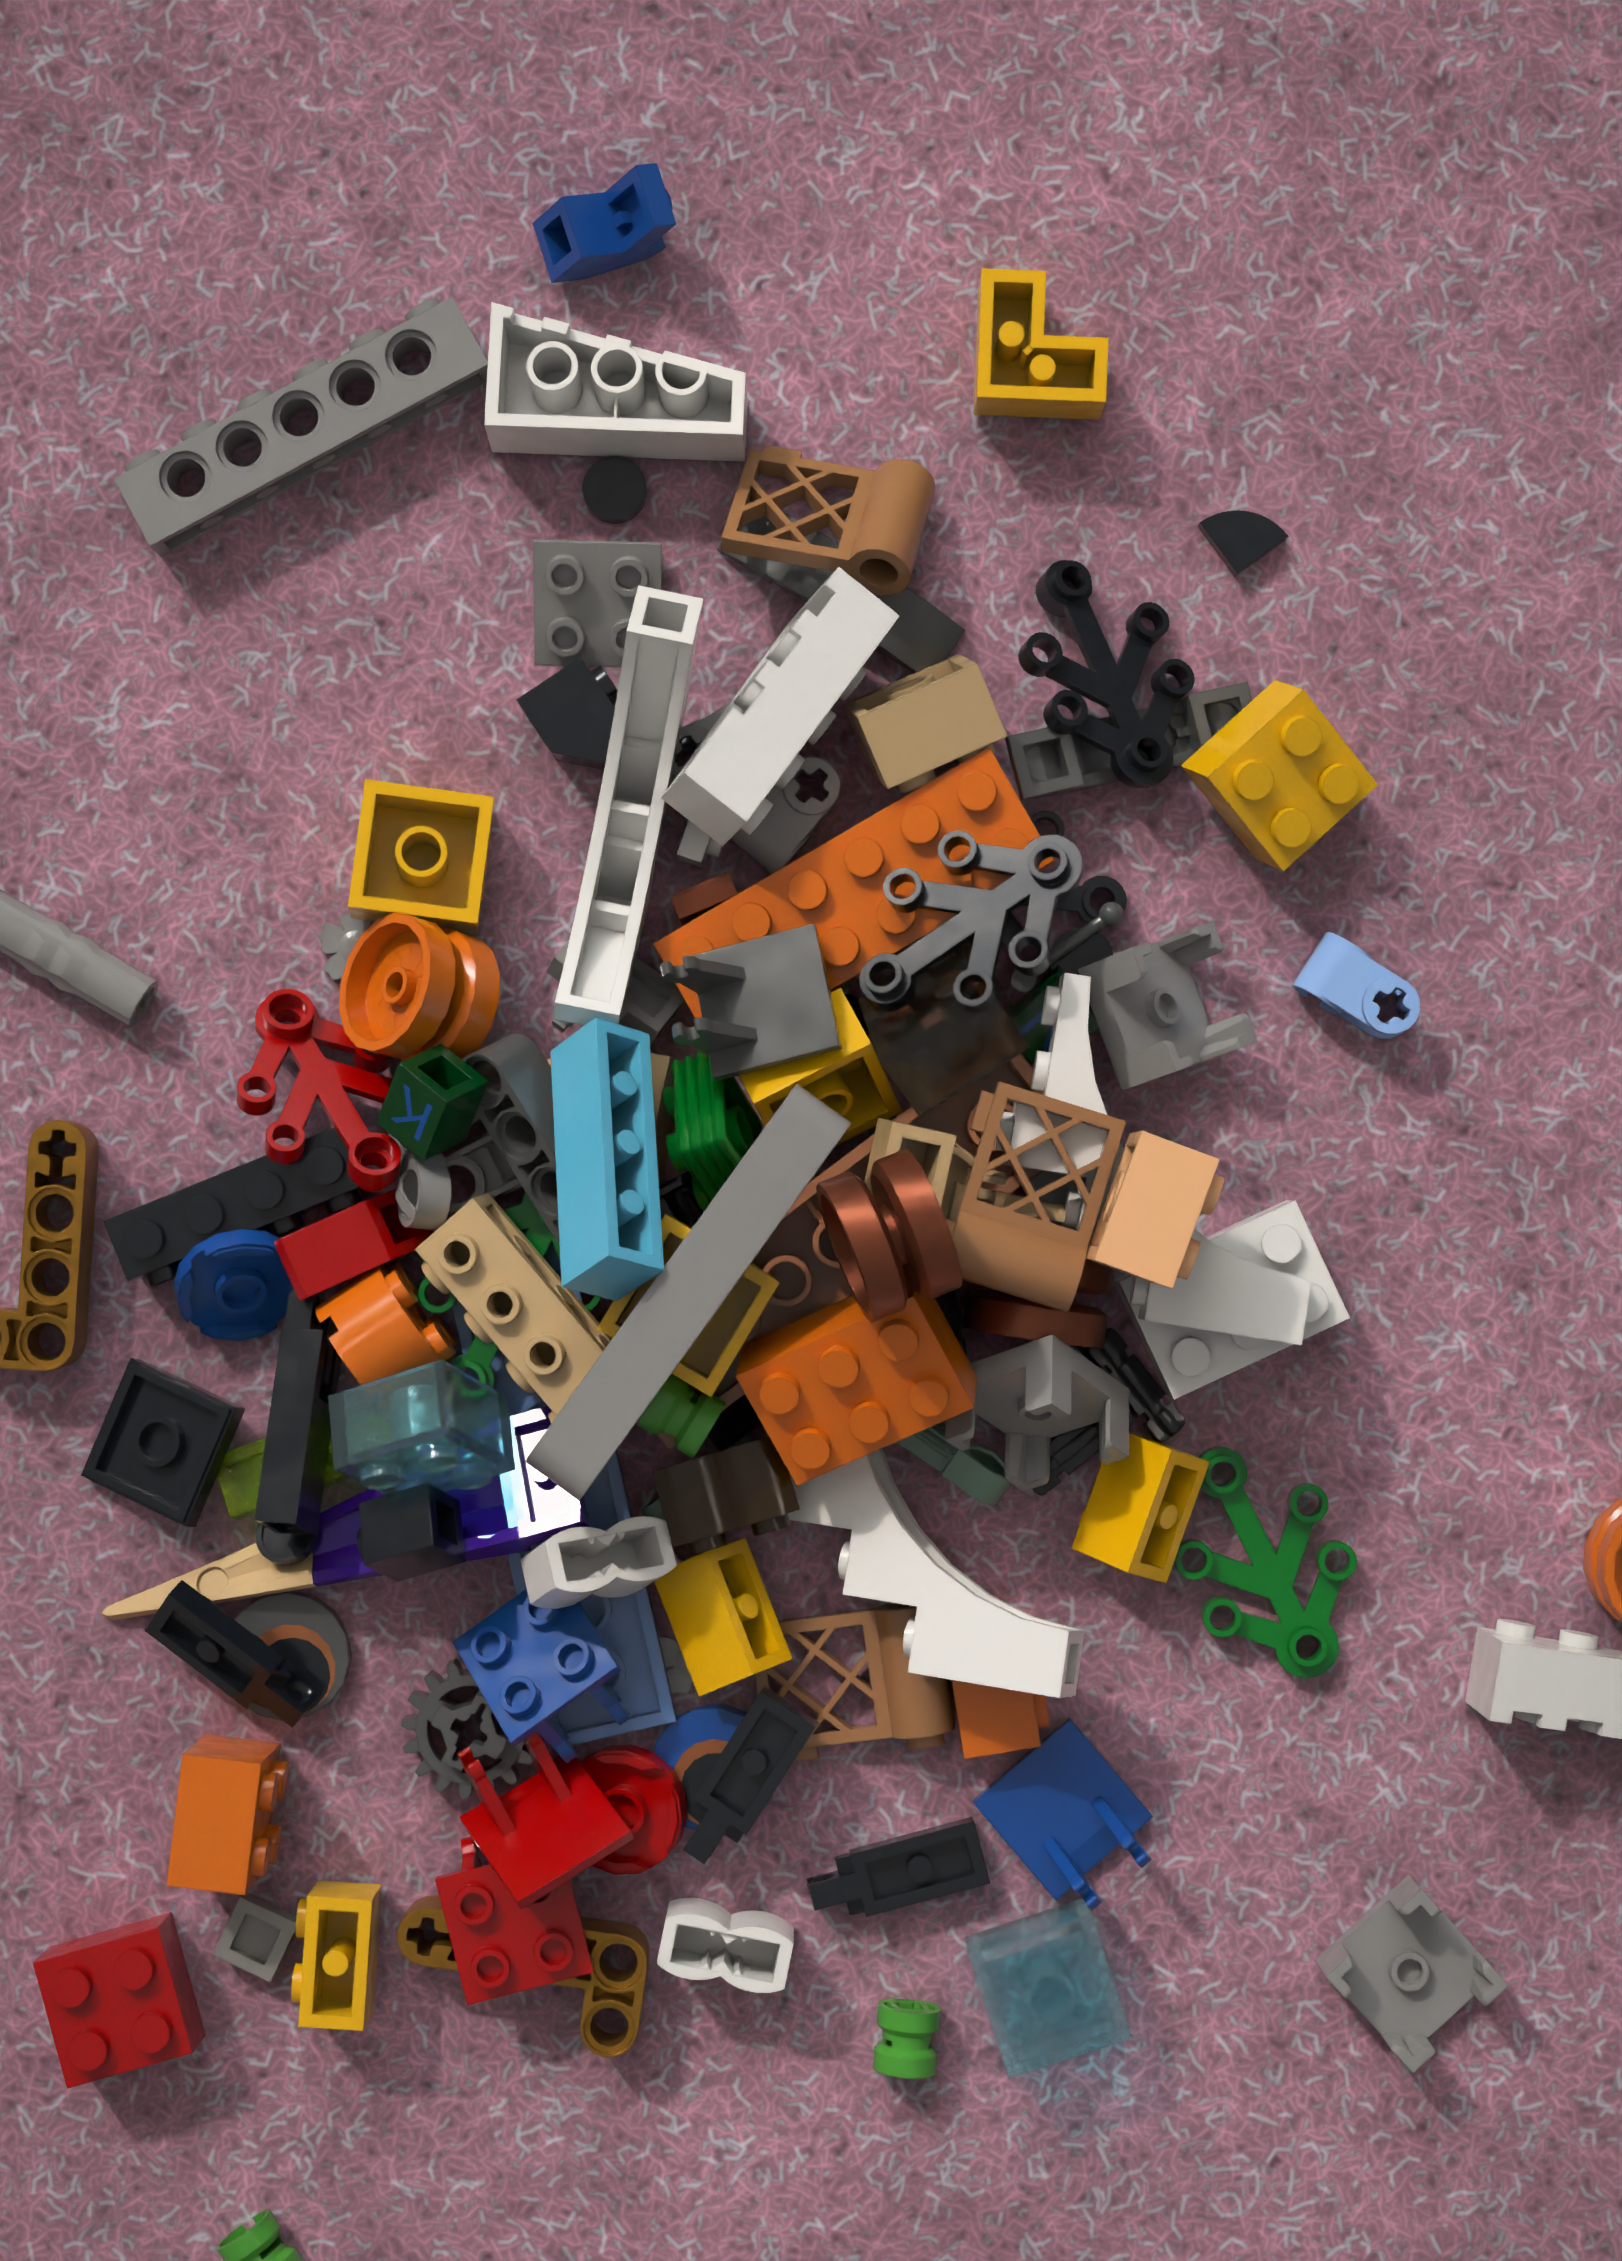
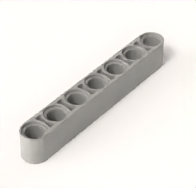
M795 1085L664 1266V1271L656 1277L525 1460L526 1463L577 1500H581L851 1125L850 1121L800 1085Z

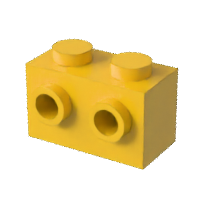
M1129 1432V1457L1110 1464L1101 1462V1467L1087 1506L1081 1514L1079 1528L1072 1549L1127 1573L1167 1583L1209 1461L1169 1445L1159 1443L1153 1439Z
M746 1538L706 1551L678 1563L673 1570L654 1581L698 1696L793 1659Z
M318 1880L307 1895V1899L300 1898L296 1915V1938H304L303 1963L295 1964L291 1985V2001L293 2003H300L298 2027L364 2031L374 2012L382 1884Z

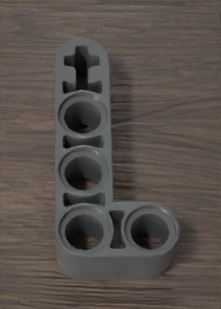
M513 1033L461 1059L489 1081L470 1128L481 1122L484 1124L559 1244L551 1066L532 1039L523 1034Z

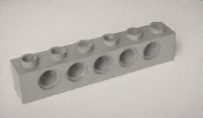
M450 297L441 303L437 298L426 300L406 313V321L385 333L382 329H374L362 334L349 345L350 352L329 363L326 359H319L306 364L293 375L294 382L274 393L270 389H263L247 396L237 405L238 412L216 423L215 420L208 419L191 426L181 435L183 442L162 453L157 449L149 450L132 458L125 465L127 472L113 480L149 546L160 557H163L486 383L488 361L454 298ZM421 350L431 355L430 364L422 373L406 375L399 371L400 361L407 353ZM358 380H366L375 385L372 397L365 404L352 406L343 401L345 390L351 383ZM302 410H311L318 413V422L312 432L304 436H294L288 433V424L294 414ZM246 440L261 442L262 451L256 462L245 467L233 464L232 455L240 443ZM191 470L205 472V483L200 492L190 497H182L177 494V483L184 473Z

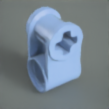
M1331 932L1325 933L1292 984V987L1302 996L1306 997L1308 993H1311L1322 1000L1319 1005L1322 1009L1336 1016H1341L1368 1035L1378 1039H1390L1400 1035L1416 1022L1420 1013V998L1416 989L1408 981L1375 962L1370 955L1353 943ZM1391 993L1399 999L1395 1009L1398 1013L1402 1014V1018L1393 1017L1386 1023H1383L1377 1018L1380 1007L1373 1002V999L1375 997L1382 1000Z

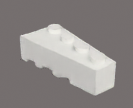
M491 302L484 426L492 452L745 462L748 403L746 373L669 351L659 354L632 346L630 340L608 334L606 338L570 329L569 323L544 317L543 321L516 314L514 308Z
M838 567L788 622L662 795L661 799L722 847L740 829L750 835L773 806L765 798L774 785L782 790L802 766L805 758L798 754L807 741L814 745L833 722L836 714L830 709L839 698L845 701L864 678L867 670L862 666L900 615Z
M1497 1619L1496 1629L1477 1626L1465 1699L1468 1705L1489 1721L1511 1724L1513 1711H1515V1718L1535 1723V1726L1540 1728L1565 1731L1567 1722L1570 1720L1579 1722L1578 1728L1604 1737L1622 1739V1651L1598 1647L1599 1636L1574 1630L1560 1629L1559 1640L1534 1636L1536 1626L1520 1621Z

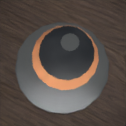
M296 1591L265 1595L245 1607L235 1619L244 1628L261 1638L269 1647L284 1657V1660H288L295 1669H299L321 1690L314 1703L302 1718L308 1717L328 1705L346 1682L352 1659L347 1632L336 1611L316 1596ZM251 1703L248 1707L257 1715L283 1721L267 1708Z

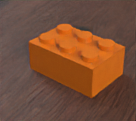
M906 1277L908 1297L906 1307L901 1312L871 1323L864 1316L852 1295L743 1345L735 1377L797 1486L974 1408L977 1375L936 1299L933 1298L927 1301L911 1287Z

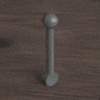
M1115 902L1103 904L1099 910L1098 917L1051 950L1052 960L1048 968L1104 927L1119 925L1124 917L1122 907ZM1015 968L1010 975V982L1017 991L1028 992L1035 986L1036 977L1040 974L1028 976L1020 973Z

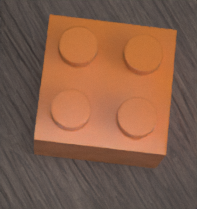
M205 1734L182 1754L166 1886L246 1895L259 1877L266 1876L269 1864H276L282 1830L280 1825L271 1824L272 1812L274 1811L276 1800H284L289 1777V1762L279 1761L281 1743Z

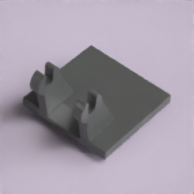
M814 923L696 955L683 956V965L673 966L670 961H664L660 965L661 976L664 982L680 983L698 994L702 1018H695V1026L690 1028L685 1027L682 1023L674 1024L671 1028L674 1043L693 1045L708 1053L712 1078L715 1081L842 1049L818 929Z

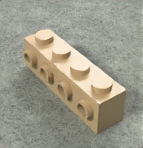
M489 1193L483 1194L468 1201L415 1250L425 1261L421 1268L427 1279L440 1292L444 1294L451 1292L467 1310L464 1314V1320L471 1331L484 1343L490 1344L494 1342L508 1358L509 1362L506 1364V1369L517 1385L529 1394L536 1391L552 1410L548 1414L549 1420L552 1423L612 1338L597 1329L600 1323L572 1290L561 1287L560 1276Z

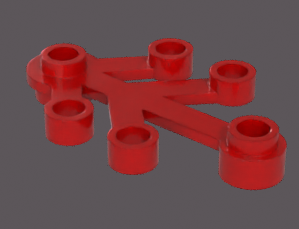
M280 989L272 992L259 1005L255 1014V1029L263 1040V1044L250 1072L244 1074L238 1081L236 1098L238 1107L246 1114L253 1116L267 1114L274 1108L277 1090L274 1079L288 1052H290L300 1071L278 1121L270 1124L266 1130L265 1153L268 1158L278 1164H292L302 1157L305 1145L304 1128L318 1099L348 1149L347 1172L351 1180L358 1187L366 1191L376 1192L383 1190L398 1177L401 1160L400 1147L392 1137L384 1133L369 1132L346 1092L380 1102L383 1106L393 1079L378 1075L377 1073H381L389 1067L391 1057L382 1054L369 1055L364 1052L365 1049L356 1047L345 1034L343 1025L319 1018L317 1009L310 998L304 993L294 989ZM290 1021L294 1024H282V1022ZM318 1045L352 1053L353 1062L356 1067L325 1058ZM250 1090H261L266 1095L252 1097L247 1092ZM289 1138L295 1143L289 1146H282L277 1144L275 1140ZM367 1165H376V1166H379V1167L382 1168V1169H377V1170H375V1169H369V1168H366L365 1166H367Z

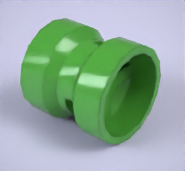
M671 1374L646 1408L637 1425L653 1435L664 1433L667 1436L669 1434L674 1436L676 1449L694 1458L725 1407L726 1402L715 1395L712 1397L707 1394H701L700 1397L694 1394L695 1391L689 1388L687 1382Z
M897 1998L880 2000L878 2002L877 2025L882 2029L884 2040L874 2046L873 2069L887 2076L907 2079H924L936 2075L937 2051L930 2045V2042H932L933 2034L940 2030L941 2007L935 2003Z
M270 2209L263 2210L252 2217L256 2224L248 2231L242 2224L229 2233L216 2247L223 2261H304L294 2246L285 2245L279 2236L281 2225Z

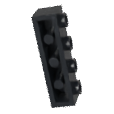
M332 1128L305 1139L302 1157L292 1164H278L265 1155L103 1222L127 1281L147 1278L149 1286L154 1287L175 1279L179 1263L195 1245L215 1234L248 1229L266 1230L278 1237L304 1226L305 1222L302 1217L304 1213L325 1205L328 1214L331 1215L363 1202L365 1199L361 1192L363 1189L358 1187L348 1175V1149L336 1129Z

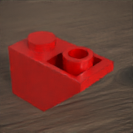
M393 1189L286 1235L273 1243L299 1301H302L356 1279L378 1266H388L417 1252L415 1249L434 1231L406 1228L401 1224L398 1205L395 1199L396 1189Z

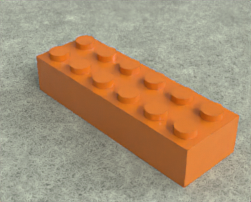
M990 747L661 938L653 943L663 962L670 961L673 966L683 965V956L696 955L814 923L818 929L831 993L860 978L863 966L872 957L883 953L898 955L957 915L956 913L920 908L909 913L895 910L890 905L883 891L884 881L892 871L898 868H910L918 873L922 881L993 890L1012 876L976 869L966 875L951 874L945 869L938 856L940 840L949 832L961 830L972 835L978 844L1024 849L1032 840L1040 837V834ZM966 845L954 847L950 851L949 859L952 861L963 860L969 854L970 847ZM1048 857L1041 861L1038 871L1043 872L1055 865L1056 862L1053 857ZM912 882L900 884L896 888L895 897L899 899L909 897L915 890V884ZM675 983L694 1017L702 1018L698 994L680 983Z

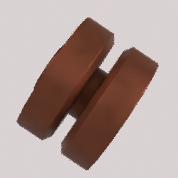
M908 1149L888 1155L873 1163L870 1174L873 1195L866 1183L851 1171L819 1182L816 1186L818 1203L835 1255L856 1302L864 1316L871 1323L905 1309L908 1297L905 1277L911 1287L927 1301L959 1289L962 1286L961 1268L945 1216L924 1170Z
M1086 1259L1077 1293L1103 1295L1111 1291L1115 1269ZM976 1290L967 1295L962 1327L1031 1340H1038L1053 1334L1067 1345L1103 1348L1108 1315L1100 1308L1072 1303L1069 1311L1064 1312L1007 1293Z

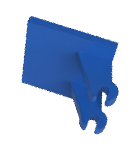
M526 1589L452 1642L509 1742L514 1746H517L537 1731L566 1763L579 1755L578 1751L568 1743L569 1736L552 1716L587 1691L608 1711L619 1725H622L631 1718L630 1713L619 1703L622 1701L619 1695L607 1683V1680L619 1673L621 1668L581 1602L558 1609L540 1608L530 1604Z
M1068 1718L1040 1742L1041 1747H1036L1029 1751L972 1801L1055 1900L1072 1887L1076 1893L1078 1892L1082 1896L1086 1905L1093 1911L1102 1903V1900L1092 1888L1085 1874L1119 1844L1130 1852L1141 1868L1149 1863L1152 1859L1134 1833L1151 1820L1153 1816L1073 1721Z

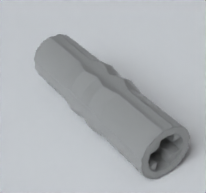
M0 890L1 953L20 963L31 974L49 980L59 990L77 996L130 1028L140 1021L150 1007L158 990L159 982L156 979L102 949L92 939L75 933L65 923L43 915Z

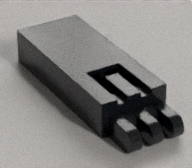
M294 1288L289 1294L285 1326L281 1330L254 1520L275 1533L317 1536L341 1358L327 1337L329 1317L320 1323L315 1313V1307L324 1302V1300L316 1294L299 1301Z

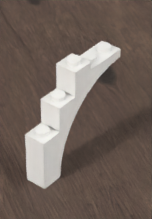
M638 585L626 631L611 734L586 866L554 1003L553 1019L585 1025L597 1017L616 1024L620 1022L636 950L638 951L650 899L656 853L668 806L661 797L670 786L676 750L687 707L703 598Z
M1064 973L1060 976L1058 987L1047 986L1041 1025L1052 1026L1048 1052L1038 1050L1036 1052L1031 1089L1042 1091L1041 1095L1107 1115L1095 1081L1088 1032L1091 977ZM1014 1102L1012 1113H1003L1000 1126L1013 1150L1046 1133L1032 1107ZM1046 1112L1054 1128L1070 1120ZM1079 1123L1058 1134L1076 1170L1100 1158L1107 1131ZM996 1138L995 1150L1003 1151ZM1050 1139L1016 1156L1022 1168L1068 1175ZM1121 1143L1117 1150L1096 1222L1124 1149ZM1009 1161L1004 1163L1006 1166H1011ZM1096 1168L1080 1176L1088 1192ZM1068 1188L1065 1200L1064 1222H1062V1227L1072 1228L1075 1231L1078 1230L1085 1207L1076 1189ZM1194 1229L1191 1238L1201 1241V1245L1187 1280L1176 1277L1171 1289L1134 1276L1132 1278L1130 1304L1140 1306L1139 1319L1302 1345L1312 1280L1261 1267L1214 1244L1196 1229Z
M883 1448L798 1486L791 1476L800 1510L788 1513L790 1520L852 1530L850 1541H846L841 1549L838 1563L839 1577L845 1580L843 1595L917 1607L916 1616L908 1620L903 1637V1653L905 1656L910 1657L908 1673L1056 1698L1076 1696L1085 1630L1036 1618L992 1596L953 1566L917 1524L894 1483Z

